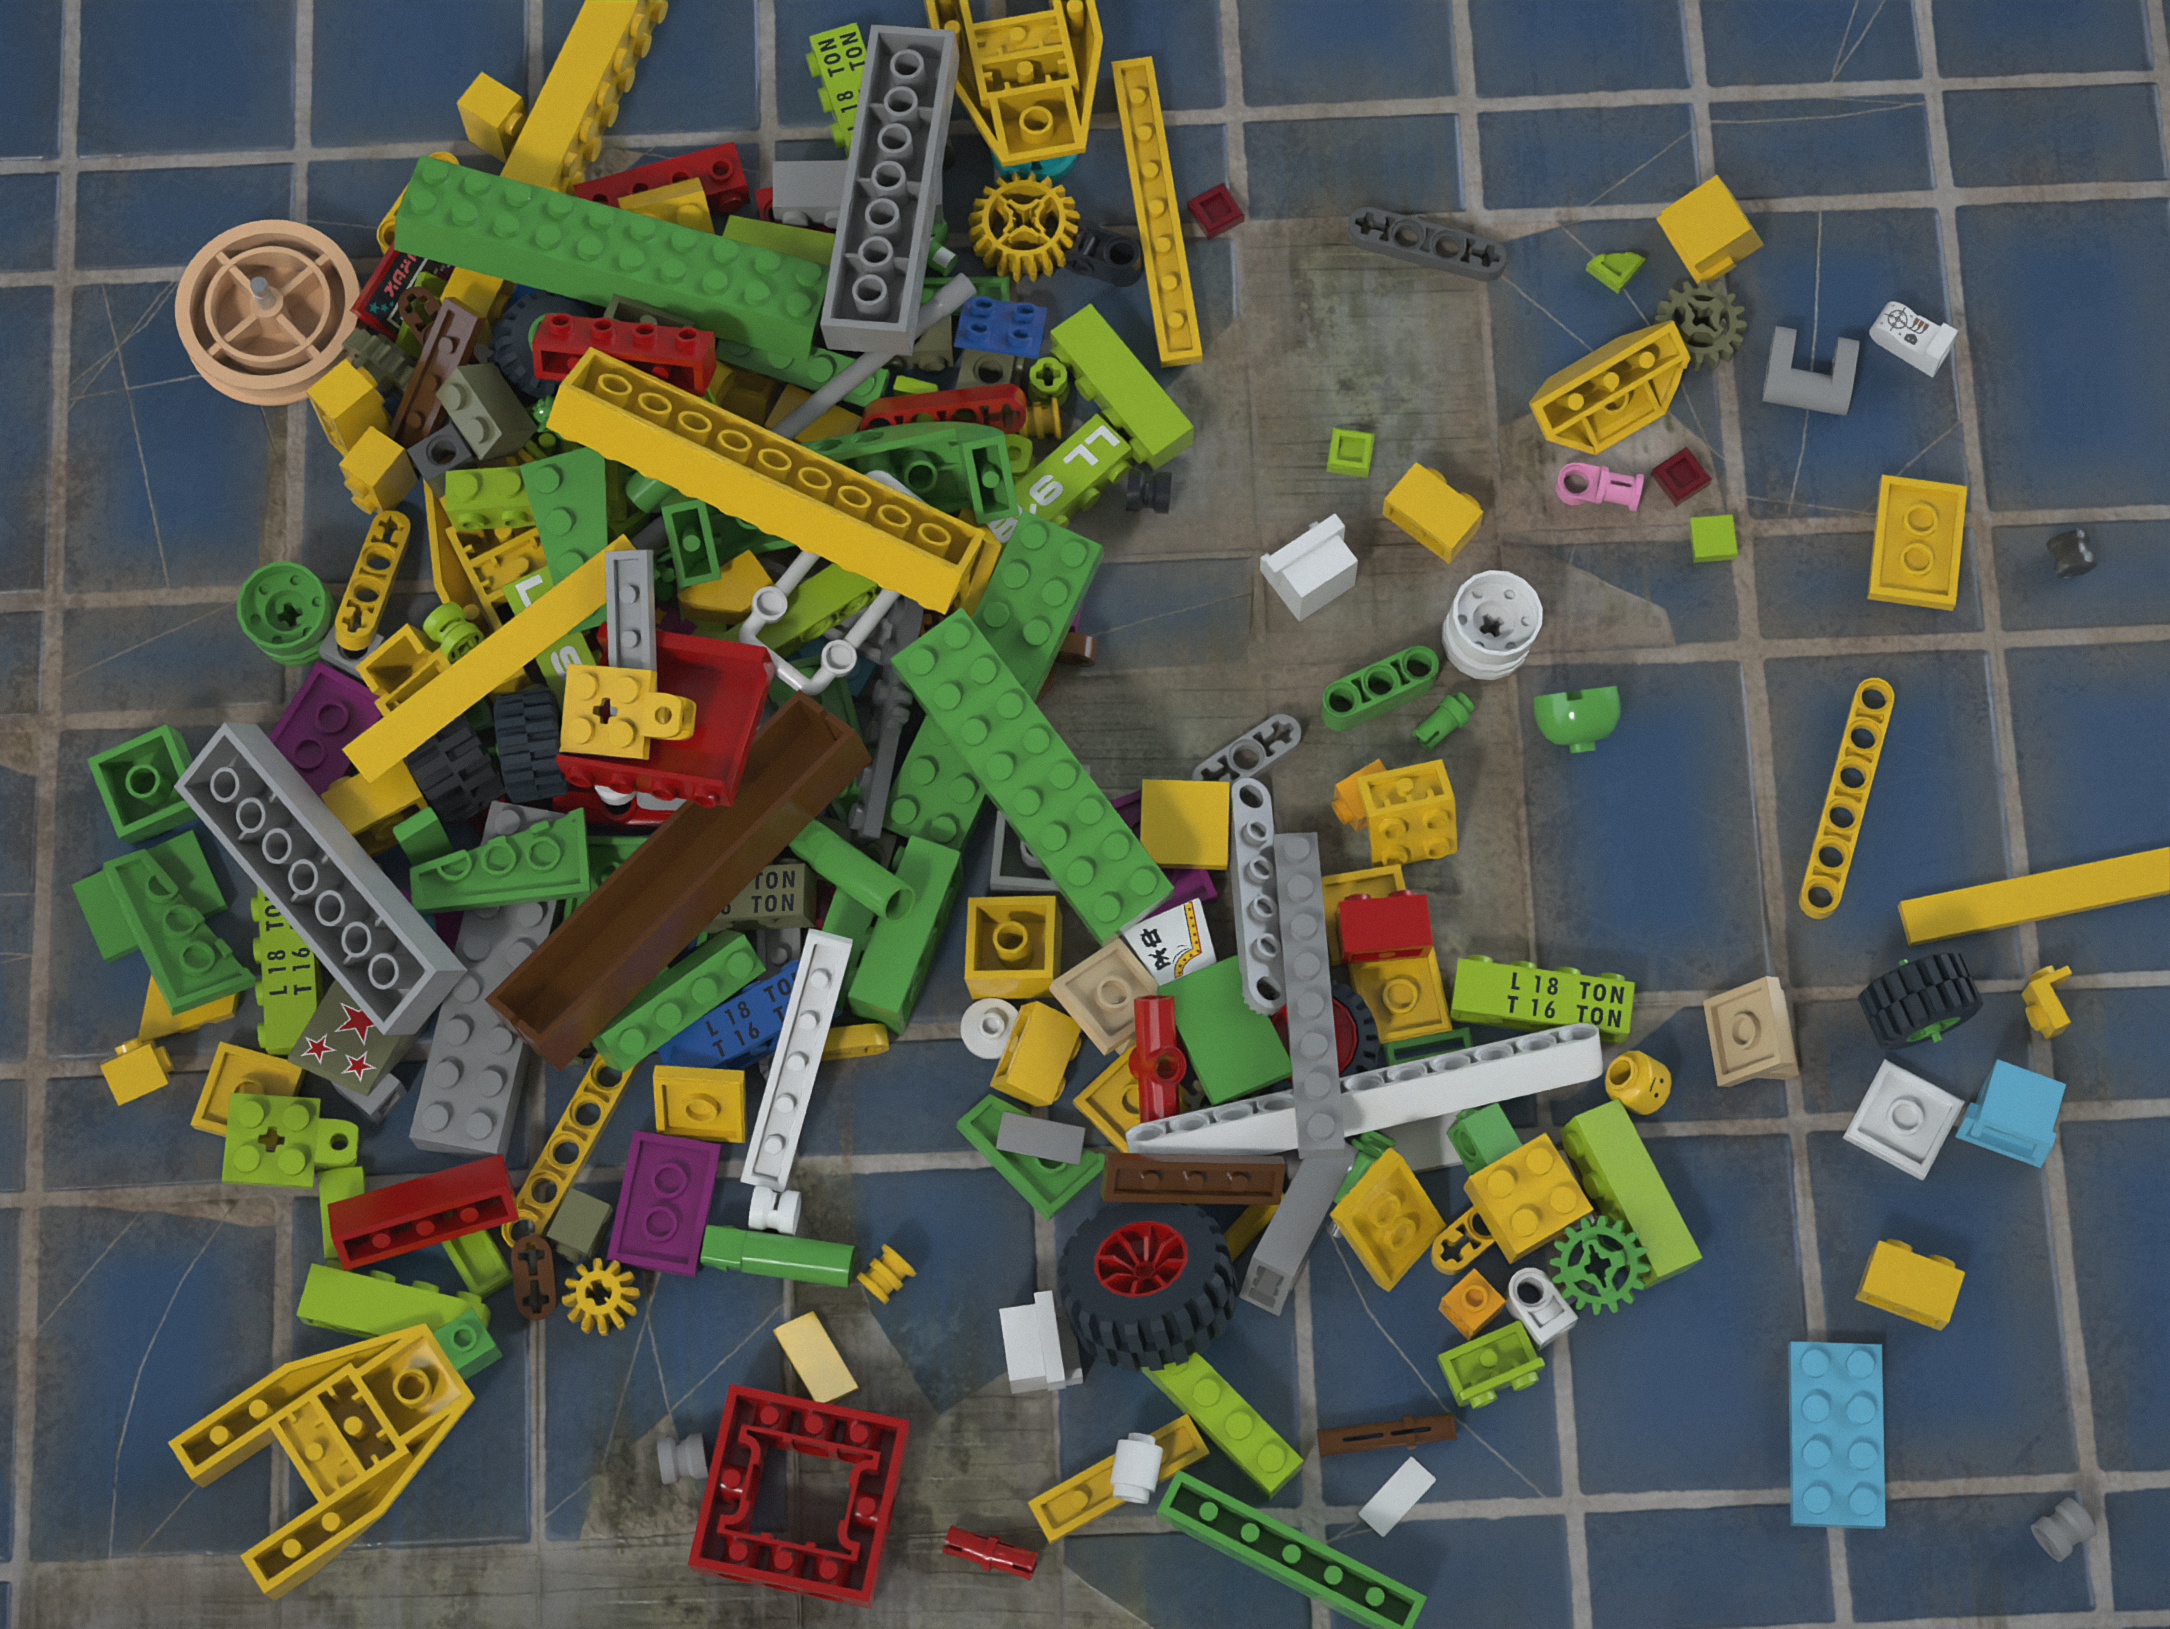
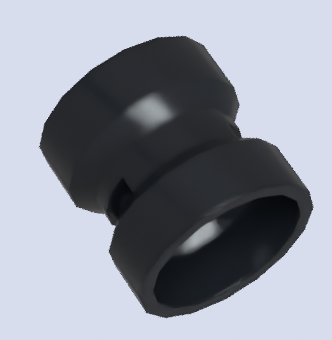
M1129 469L1126 511L1139 512L1143 508L1153 509L1155 513L1169 514L1172 472L1159 471L1155 475H1146L1143 470ZM1146 483L1149 484L1148 500L1145 499Z

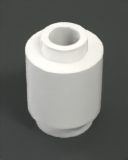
M1129 1433L1128 1440H1118L1110 1485L1114 1486L1112 1494L1114 1498L1134 1503H1149L1150 1493H1155L1163 1453V1448L1155 1445V1437L1140 1433Z

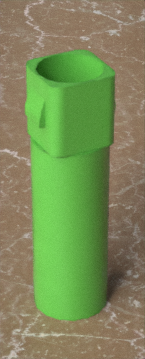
M815 818L788 844L798 859L887 923L895 924L902 921L912 910L916 896L912 887L843 838H840L839 835Z
M707 1225L701 1253V1263L704 1266L715 1267L723 1272L736 1270L743 1273L849 1288L855 1262L854 1245L753 1230L747 1231L736 1229L734 1225Z

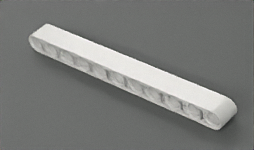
M1588 1023L1572 1024L1339 1078L1344 1137L1595 1079L1602 1075L1604 1071L1599 1029L1595 1025ZM1293 1089L1135 1125L1126 1132L1128 1152L1265 1156L1298 1148Z

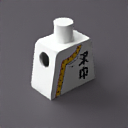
M1199 898L1137 923L1122 934L1123 943L1160 986L1217 963Z

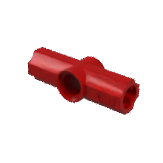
M570 784L567 795L553 797L552 804L553 812L569 814L568 812L584 807L586 825L609 827L619 833L630 832L634 829L656 831L675 812L673 810H649L637 805L636 794L629 801L631 807L626 813L614 815L610 813L613 805H609L601 800L595 786L584 788Z
M1139 996L1134 999L1136 1047L1129 1056L1128 1066L1132 1076L1138 1080L1140 1124L1180 1115L1179 1082L1183 1079L1186 1072V1059L1182 1051L1177 1049L1174 996Z

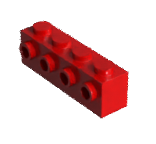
M734 141L573 185L576 197L620 209L617 198L699 177L710 214L719 211L722 213L734 212L740 209L742 205L750 203L747 183Z
M546 313L532 341L535 378L563 381L590 347L698 397H704L716 370L714 332L698 330L693 327L675 328L657 326L649 322L630 323L614 321L610 318L594 319L571 316L567 313Z
M502 1153L327 1204L331 1238L344 1271L519 1220L514 1187Z

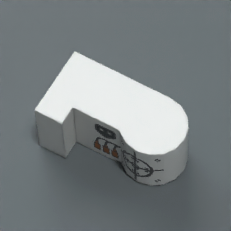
M1893 301L1885 305L1869 330L1871 338L1878 345L1932 378L1952 349L1958 330L1945 323L1940 327L1920 315L1917 316L1907 306Z

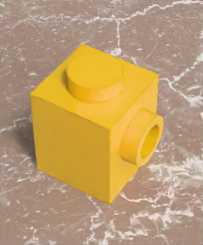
M139 1036L114 1047L117 1054L103 1060L100 1064L118 1106L169 1084L171 1078L168 1072L174 1070L170 1056L164 1046L156 1048L153 1039L142 1043Z

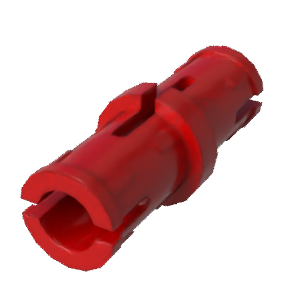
M954 1525L950 1526L944 1542L947 1545L943 1547V1554H949L981 1564L982 1570L990 1572L994 1568L1023 1577L1029 1581L1032 1579L1037 1566L1035 1560L1037 1561L1039 1558L1038 1551H1031L1002 1542L1001 1536L991 1534L990 1537L957 1528Z

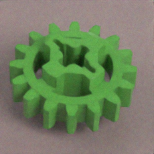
M1600 1215L1597 1225L1593 1226L1587 1216L1581 1219V1231H1578L1571 1225L1565 1228V1232L1570 1238L1568 1242L1564 1240L1555 1241L1554 1246L1562 1251V1255L1550 1259V1264L1560 1267L1561 1273L1553 1277L1552 1281L1553 1283L1565 1282L1567 1288L1561 1295L1563 1299L1573 1294L1578 1297L1576 1309L1581 1310L1587 1303H1592L1594 1315H1599L1603 1310L1604 1304H1608L1610 1310L1615 1313L1620 1310V1298L1629 1304L1636 1300L1631 1291L1632 1288L1645 1289L1647 1284L1638 1276L1639 1273L1650 1271L1651 1265L1640 1262V1256L1649 1250L1647 1246L1636 1248L1633 1242L1640 1234L1637 1230L1628 1235L1622 1232L1625 1224L1624 1220H1618L1611 1227L1608 1226L1607 1215ZM1600 1234L1613 1237L1624 1248L1616 1250L1604 1244ZM1582 1240L1584 1253L1579 1263L1571 1265L1573 1250ZM1595 1253H1598L1601 1259L1609 1258L1611 1266L1605 1269L1606 1277L1602 1276L1600 1270L1592 1271L1590 1268V1263L1596 1260ZM1630 1264L1628 1279L1618 1289L1619 1284L1616 1277L1622 1266ZM1584 1279L1596 1285L1598 1293L1601 1295L1586 1291L1577 1281Z

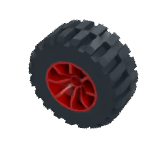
M1120 1202V1205L1111 1209L1107 1205L1096 1212V1218L1092 1221L1087 1218L1076 1229L1078 1236H1071L1063 1249L1064 1255H1062L1058 1263L1057 1272L1059 1280L1057 1283L1075 1337L1081 1341L1082 1347L1090 1355H1098L1101 1362L1114 1367L1118 1363H1122L1123 1369L1139 1371L1140 1367H1149L1150 1371L1164 1370V1365L1175 1362L1176 1366L1188 1362V1356L1195 1352L1199 1355L1211 1346L1210 1340L1213 1337L1218 1339L1228 1327L1226 1320H1230L1234 1316L1237 1307L1235 1298L1238 1295V1282L1225 1236L1222 1235L1220 1226L1214 1218L1206 1216V1212L1191 1203L1186 1207L1185 1203Z

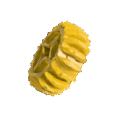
M1014 172L1012 182L1006 183L1005 180L998 177V180H996L997 190L985 186L983 190L984 199L975 198L973 203L975 212L970 213L968 220L969 226L972 227L969 230V240L975 243L973 246L974 254L977 257H984L983 264L986 269L997 266V275L1001 277L1005 276L1009 271L1013 272V280L1016 283L1021 279L1022 274H1029L1030 280L1034 283L1037 280V272L1043 271L1045 275L1049 278L1053 274L1052 264L1064 268L1066 259L1064 258L1063 251L1071 248L1074 244L1072 238L1078 233V226L1074 225V223L1080 220V214L1078 211H1074V199L1072 197H1065L1063 185L1052 188V180L1049 176L1040 183L1036 182V175L1033 172L1028 175L1027 180H1020V176ZM999 215L1003 219L1005 228L1002 230L1003 235L997 240L991 232V227ZM1050 215L1058 223L1057 231L1051 239L1046 235V229L1044 228L1046 219Z

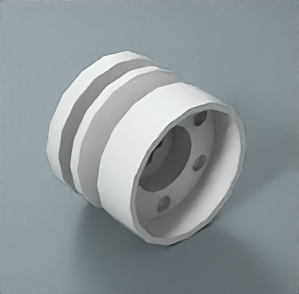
M1489 570L1472 576L1461 585L1442 626V644L1447 658L1459 671L1475 679L1495 680L1513 673L1523 664L1542 626L1543 608L1536 591L1524 579L1506 571ZM1491 631L1496 633L1495 637L1490 633Z

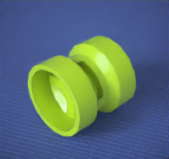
M456 602L444 603L429 614L423 624V630L434 642L441 644V652L451 663H455L484 640V635L474 623L466 621V613Z

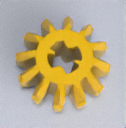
M601 1258L594 1259V1271L588 1272L583 1264L578 1265L576 1269L582 1278L580 1281L574 1278H567L565 1285L574 1293L566 1294L562 1297L564 1306L574 1307L567 1315L572 1323L582 1320L581 1329L586 1334L593 1330L596 1323H598V1330L601 1336L608 1335V1323L614 1322L619 1330H623L626 1325L620 1317L621 1314L635 1316L637 1309L628 1301H633L640 1297L638 1288L629 1287L635 1279L630 1271L620 1274L621 1265L616 1260L609 1264L606 1271ZM605 1288L611 1298L604 1297L606 1304L597 1306L591 1297L592 1295L598 1297L596 1291Z

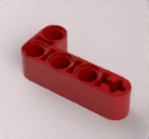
M998 384L879 398L872 400L865 406L862 413L861 431L874 429L870 421L875 418H884L892 426L916 423L912 419L915 414L927 413L934 419L932 422L975 423L999 429L1007 435L1019 431L1026 422L1027 399L1020 387L1013 384ZM1010 404L1013 413H1005L1002 405ZM984 406H989L988 414H990V417H984ZM960 408H969L976 413V416L969 420H962L954 412Z

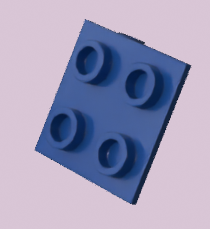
M986 296L971 297L962 305L954 347L1038 359L1040 346L1043 344L1044 325L1048 307L1035 306L1028 302L1013 303L993 300Z

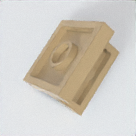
M1118 937L1052 981L1049 990L1104 1056L1113 1050L1121 1056L1136 1043L1134 999L1139 996L1157 995L1156 990L1160 985Z
M1765 976L1703 1001L1718 1086L1732 1087L1754 1078L1787 1080L1799 1075L1784 990L1780 988L1779 977Z

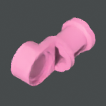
M1573 462L1561 469L1555 483V491L1558 497L1569 505H1580L1585 502L1601 504L1602 501L1626 505L1629 511L1636 512L1642 492L1644 474L1637 473L1633 477L1609 472V468L1606 466L1599 467ZM1572 474L1582 476L1587 483V489L1582 493H1572L1566 489L1564 479Z

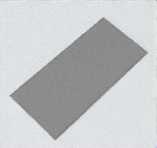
M1002 1112L996 1149L1079 1165L1086 1128Z

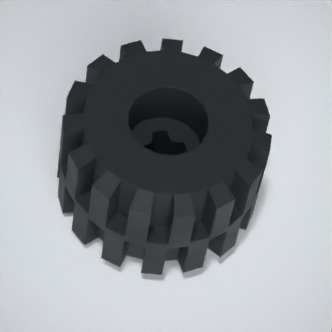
M464 712L403 758L425 801L428 800L441 820L451 828L456 827L490 806L492 801H498L507 795L500 769L492 756L488 754L487 748Z

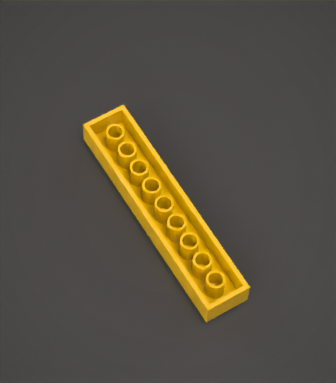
M585 0L500 174L501 177L576 197L573 185L585 182L584 172L589 161L594 162L597 159L602 146V134L606 126L611 127L616 120L619 109L617 103L622 93H627L631 89L635 78L634 68L639 58L646 57L651 46V33L656 23L661 24L668 9V1ZM455 266L440 300L443 303L445 297H455L486 316L487 319L477 343L488 346L489 340L494 336L491 331L494 325L501 319L500 317L505 311L516 283Z
M592 347L586 351L560 384L546 424V428L559 433L562 438L568 441L578 442L599 452L606 459L619 461L638 470L640 474L647 478L657 479L678 489L687 497L702 500L717 507L728 516L738 517L757 526L766 534L783 538L797 545L804 552L817 554L836 563L847 572L864 576L878 583L885 590L898 592L917 601L922 607L936 610L944 615L967 578L986 532Z

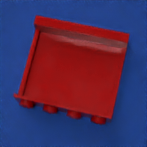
M601 622L597 639L603 649V653L598 666L609 667L607 623ZM655 630L657 692L685 697L695 702L696 714L693 736L686 740L651 738L649 760L569 753L568 756L557 754L555 761L565 775V779L579 787L588 788L593 784L609 787L611 790L621 794H631L633 791L651 794L653 797L664 801H672L675 798L692 800L695 804L707 808H713L716 805L732 807L776 667L767 647ZM610 699L606 700L604 706L599 708V715L603 717L604 724H608L610 717Z

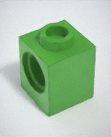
M1498 1102L1484 1109L1481 1106L1461 1111L1455 1115L1459 1123L1446 1132L1470 1176L1523 1146Z
M472 1308L433 1333L453 1367L464 1381L503 1357L481 1319Z

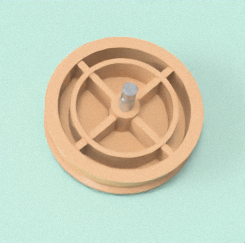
M288 220L249 222L229 229L215 237L195 255L187 266L180 280L175 300V319L179 336L192 363L201 376L222 394L244 403L260 406L287 405L308 399L306 390L346 358L352 364L351 361L353 359L345 354V348L341 344L356 327L360 330H366L367 324L350 311L362 292V288L346 254L333 240L320 231Z

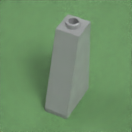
M1346 1139L1344 1157L1303 1159L1251 1258L1239 1295L1240 1298L1280 1316L1335 1205L1333 1200L1347 1175V1170L1358 1155L1359 1149L1350 1145Z

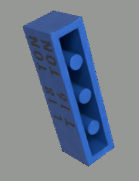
M800 959L785 964L780 969L779 974L766 981H756L749 984L743 989L741 995L729 1002H721L657 1048L664 1066L743 1070L774 1053ZM836 1001L832 1020L843 1014L838 1001Z

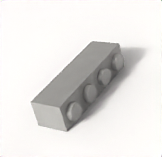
M848 160L773 161V214L775 223L798 228H805L807 225H826L829 228L837 229ZM942 171L933 223L943 222Z

